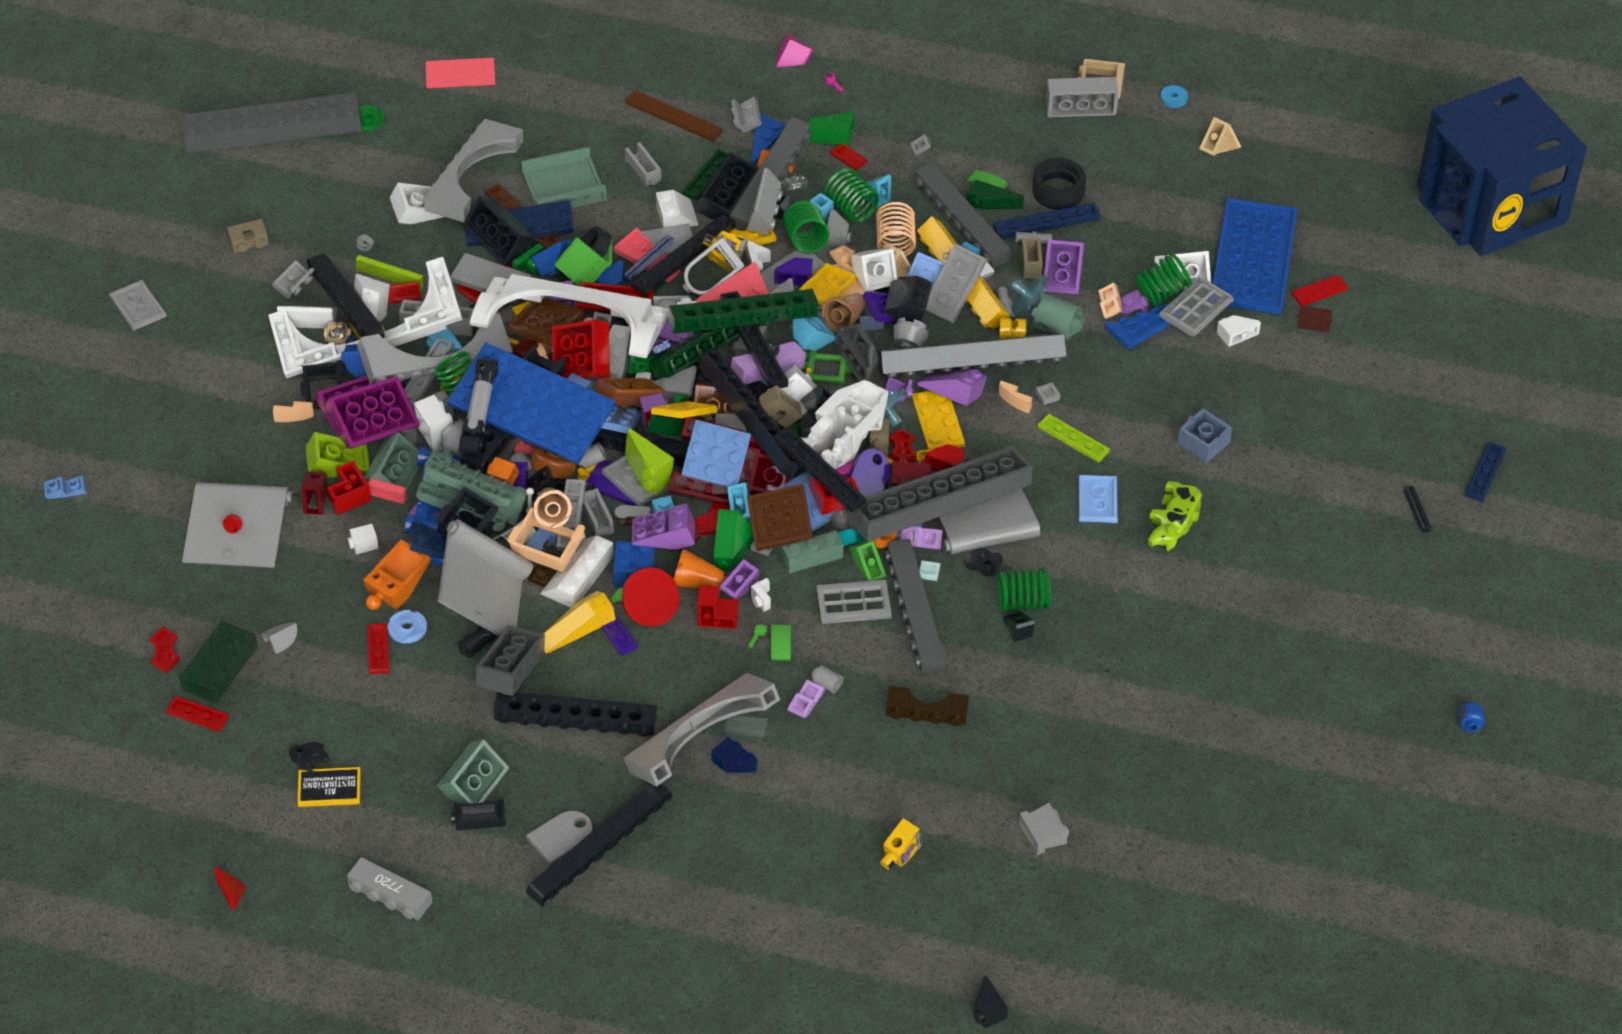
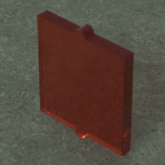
M1300 305V312L1297 315V328L1329 333L1330 324L1332 323V310Z

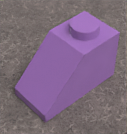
M743 559L723 582L720 589L732 598L737 599L745 595L751 589V586L758 581L759 570Z

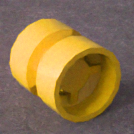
M1000 318L999 339L1026 337V319H1015L1012 321L1011 318Z

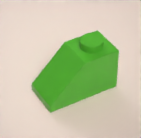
M863 540L848 547L854 563L867 581L886 577L873 540L869 542Z

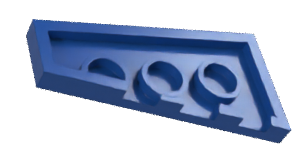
M1170 303L1152 308L1147 313H1136L1134 317L1128 319L1126 317L1120 318L1115 323L1107 322L1104 328L1129 350L1172 325L1159 316V313ZM1178 309L1172 315L1180 320L1184 317V312Z

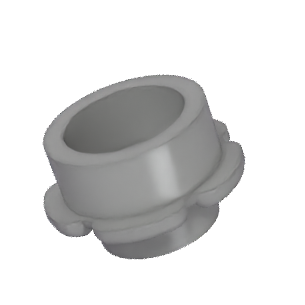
M363 234L356 239L357 248L361 251H369L373 247L374 241L368 235Z

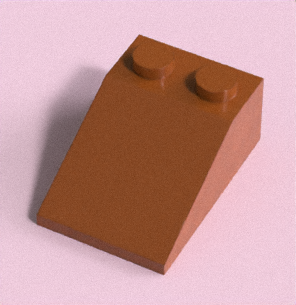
M696 382L694 402L716 405L717 413L735 414L712 384ZM716 413L699 415L704 418V421L715 423Z

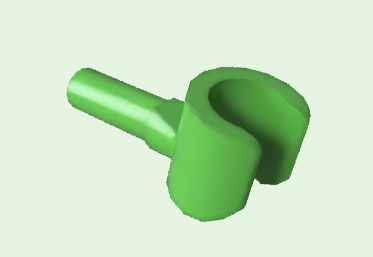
M756 625L754 635L747 647L752 648L759 636H766V625Z

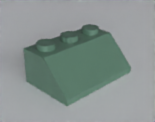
M399 432L385 438L364 478L367 483L370 479H375L406 487V490H408L419 468L417 465L419 450Z
M826 529L813 533L814 539L776 547L788 573L843 558V542L837 531Z
M484 739L470 742L437 784V787L449 799L457 803H481L488 797L509 767Z

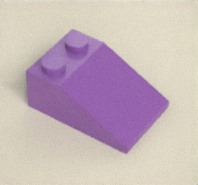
M1048 240L1042 292L1079 294L1085 250L1084 243Z
M975 369L946 372L936 371L920 380L917 385L968 406L982 395L987 376Z

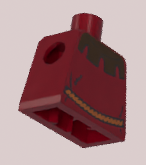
M309 471L305 476L301 486L304 514L323 515L328 494L327 474L323 471ZM312 493H317L315 499H317L316 506L318 509L309 508Z

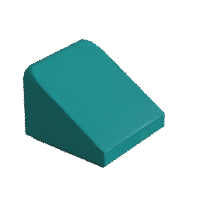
M855 529L838 532L843 546L865 540Z

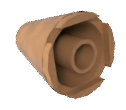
M860 293L837 296L828 299L823 304L821 315L827 322L825 323L826 326L832 331L837 332L839 328L854 325L867 304Z

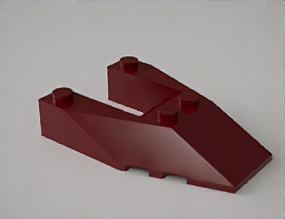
M686 417L681 440H691L694 424L698 419ZM703 421V422H706V423H710V424H714V425H718V426L730 428V429H733V430L745 432V431H743V430H741V429L732 428V427H728V426H724V425H720V424H715V423ZM751 436L738 484L746 482L749 495L777 490L788 483L790 477L784 476ZM673 471L668 494L696 500L729 503L727 487L681 476L682 473Z

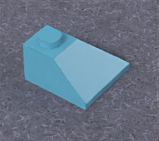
M818 317L793 320V338L799 342L798 345L805 351L807 349L816 351L836 338V335Z

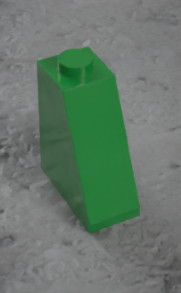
M855 112L810 118L808 124L811 125L810 132L812 135L808 143L843 144L849 146L855 127Z

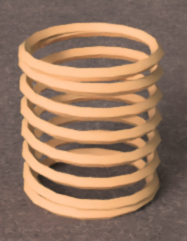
M891 202L880 207L876 213L877 249H882L885 243L892 246H900L909 242L898 249L902 250L909 247L903 253L905 256L910 255L916 248L915 213L913 209L907 204L900 202ZM890 205H901V206H905L907 209L902 208V207H893V206H892V207H888V208H885V207L890 206ZM891 209H900L905 211L906 213L899 211H891L887 213L884 212ZM890 214H901V215L907 217V218H904V217H901V216H891V217H887V218H884L883 220H881L883 217H885V216H887V215H890ZM889 219H901L907 222L890 221L883 224V222ZM895 223V224H902L903 226H886V225ZM901 235H906V236H904V237L897 238V239H891V238H887V237H886V236H901ZM908 238L907 240H905L904 242H901V243H888V242L884 241V240L900 241V240H903V239Z

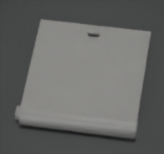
M196 482L182 563L275 568L285 506H288V502H292L293 492L289 491V487ZM235 514L242 519V528L237 533H228L224 529L223 519L226 516Z
M1022 488L938 517L946 533L944 548L950 554L1040 536L1038 520Z
M461 520L451 521L447 527L448 534L438 602L500 636L508 625L517 627L522 581L530 575L533 563Z

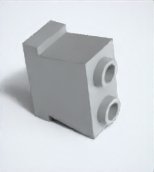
M1050 803L1031 813H1028V811L1020 813L1019 825L1037 855L1044 853L1045 848L1067 844L1068 828L1065 824L1061 823L1058 811L1053 809Z

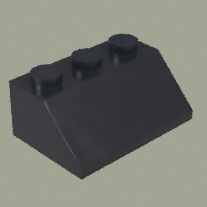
M916 275L891 281L883 313L897 320L905 318V321L914 322V319L921 321L926 312L932 283Z

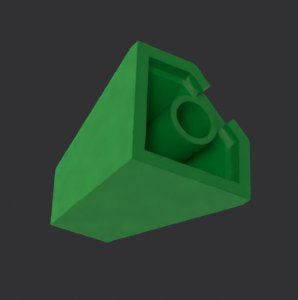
M719 509L714 566L723 571L733 570L749 550L754 540L751 521L749 522L744 519V515L736 510Z

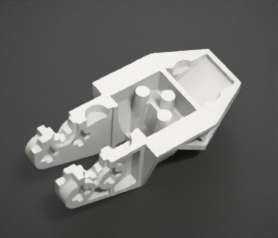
M867 380L837 390L815 412L817 423L811 428L808 439H801L816 453H821V457L836 470L856 457L860 444L867 436L868 431L881 430L888 400V391ZM833 442H834V447H833V449H832V451H831V450H829L828 448H829V447H832V446H833Z

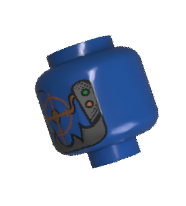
M1474 702L1462 705L1458 710L1460 727L1467 732H1475L1482 729L1485 724L1483 708Z

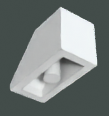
M1233 315L1218 321L1216 333L1230 347L1258 335L1261 322Z

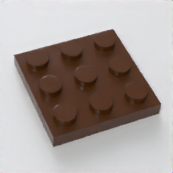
M544 297L541 303L532 301L507 325L508 332L552 347V327L579 322L584 317V310Z
M803 484L747 496L757 551L814 539Z

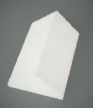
M1209 251L1175 254L1186 268L1192 283L1198 277L1204 278L1211 283ZM1165 255L1155 256L1154 262L1160 266L1159 259L1165 261ZM1174 259V261H1175L1177 267L1179 268L1180 272H1181L1182 275L1185 277V275H1184V273H1183V271H1182L1180 265H1179V264L1177 263V261ZM1175 277L1177 284L1182 287L1179 280ZM1169 280L1171 287L1176 291L1175 286ZM1163 283L1165 290L1169 291V289Z
M277 307V312L286 309L293 325L299 328H325L330 322H336L338 308Z

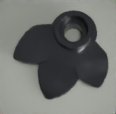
M980 548L974 551V558L964 560V565L970 570H979L984 576H992L996 573L998 564L1002 562L1003 557L1000 553L991 554L989 550Z
M318 742L294 746L289 750L291 761L303 770L312 771L314 763L329 761L328 754L323 750L324 745Z

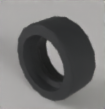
M595 226L589 229L581 240L603 257L610 247L611 235L602 228Z

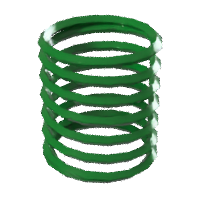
M840 169L826 183L824 195L831 199L834 206H837L852 222H861L869 218L879 204L878 192L859 177L853 169ZM843 172H850L841 176L833 183L828 195L827 189L832 180ZM847 176H852L851 178H848L845 181H843L835 190L833 197H831V193L836 184L843 178ZM851 181L850 184H848V185L841 191V193H840L838 196H836V195H837V192L840 190V188H841L844 184H846L847 182ZM853 191H855L854 194L846 201V199L848 198V196H849ZM870 193V198L866 206L857 214L852 215L853 212L858 210L864 204L868 194ZM859 194L858 198L850 205L852 200ZM874 194V202L869 211L858 219L853 218L859 216L868 208ZM863 196H865V197L863 198L862 202H861L855 209H853L854 206L856 205V203H857Z
M799 201L790 205L785 211L783 226L795 249L801 253L812 254L825 247L830 237L829 228L815 204L808 201ZM807 222H816L812 229L802 233L797 232L801 225Z
M1172 252L1169 253V256L1165 255V261L1159 259L1160 266L1154 262V269L1148 266V272L1142 270L1143 277L1139 273L1135 274V281L1143 296L1147 297L1150 305L1153 307L1161 305L1162 301L1166 302L1167 297L1172 298L1173 293L1178 294L1179 290L1183 291L1185 286L1190 287L1192 285L1190 275L1183 263ZM1174 259H1175V260L1177 261V263L1180 265V267H1181V269H1182V271H1183L1185 277H1184V276L1182 275V273L1180 272V270H1179V268L1177 267V265H1176ZM1175 277L1179 280L1182 287L1177 284ZM1169 280L1175 286L1176 291L1171 287ZM1163 283L1169 289L1170 294L1165 290ZM1156 285L1163 292L1164 298L1160 295ZM1152 291H1153V292L1155 293V295L1157 296L1158 301L1156 300V298H1155L1154 294L1152 293Z
M462 351L451 355L443 360L434 370V374L440 380V385L444 386L443 388L447 391L449 397L452 395L450 392L455 390L454 387L461 381L463 376L451 382V380L467 371L474 361L469 359V352ZM462 357H465L461 362L455 364L450 369L443 371L447 366H449L454 361ZM470 362L466 367L460 369L459 371L455 372L450 376H447L449 373L456 370L463 364Z
M1045 567L1038 569L1040 606L1037 600V576L1035 569L1032 568L1030 572L1033 605H1031L1029 573L1027 569L1023 571L1026 596L1025 606L1023 603L1022 574L1019 569L1016 571L1018 607L1015 600L1014 572L1012 570L1009 571L1011 608L1008 602L1007 574L1004 570L998 573V598L1000 609L1003 613L1006 610L1012 612L1014 609L1019 612L1021 608L1024 611H1027L1028 608L1032 611L1035 608L1041 610L1043 607L1047 610L1050 608L1051 585L1049 573ZM1045 577H1046V584H1047V599H1046V592H1045Z

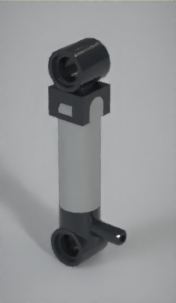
M477 359L476 377L467 419H464L463 434L460 437V453L481 454L493 383L498 375V360Z

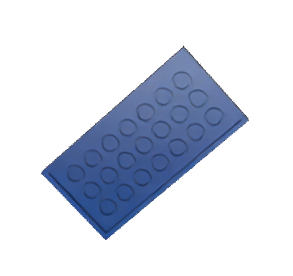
M1227 198L1213 284L1234 298V301L1228 305L1229 307L1282 314L1298 208ZM1212 294L1209 303L1216 304L1221 298Z
M485 342L448 399V405L468 414L476 377L477 359L498 360V375L494 379L485 423L578 465L615 407V401Z

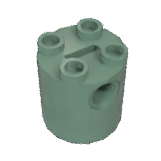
M1046 293L1041 294L1039 306L1034 307L1031 316L1034 318L1032 327L1050 334H1065L1066 340H1070L1073 334L1081 331L1084 324L1081 306Z

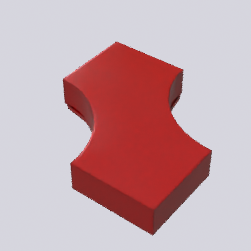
M899 429L889 436V442L894 447L890 453V459L894 461L905 459L908 462H912L917 458V453L911 447L915 442V436L903 429Z
M712 502V508L708 513L696 517L698 532L701 535L716 534L719 509L731 510L730 503Z
M164 627L149 639L150 643L156 648L151 664L168 673L180 659L173 651L178 636Z

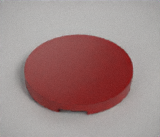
M644 568L631 574L625 581L622 591V606L627 616L635 623L648 627L659 626L669 621L677 611L679 605L678 587L673 578L665 571L657 568Z

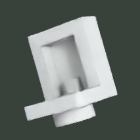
M768 578L757 581L751 586L752 601L757 608L760 607L764 612L771 609V598L766 593L770 591V581Z

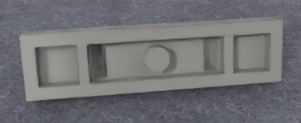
M566 479L564 493L571 501L572 512L569 520L562 526L572 530H576L577 526L581 523L586 489L585 480ZM558 535L557 550L564 551L571 539Z

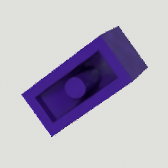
M794 257L775 268L774 284H782L786 280L792 279L794 286H803L812 277L813 259Z

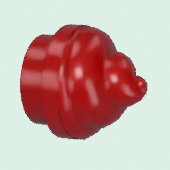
M230 514L223 519V527L228 533H237L242 528V519L235 514Z

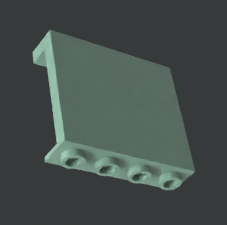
M590 147L521 161L522 174L535 206L570 201L571 208L607 201L605 184H601L590 157Z

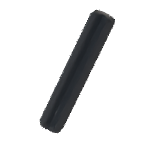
M1414 486L1405 487V496L1422 533L1430 532L1431 525Z

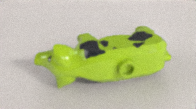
M1168 481L1165 486V491L1172 492V494H1165L1161 505H1167L1166 510L1152 509L1149 516L1151 523L1159 526L1154 529L1148 538V545L1150 547L1164 545L1168 552L1176 545L1177 540L1188 532L1192 523L1198 521L1202 493L1197 487L1182 485L1174 481Z

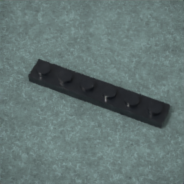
M787 427L774 436V442L851 513L866 503V498L792 429Z

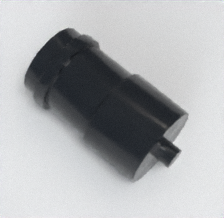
M479 626L472 634L467 635L458 642L460 653L471 658L482 647L491 643L495 638V634Z

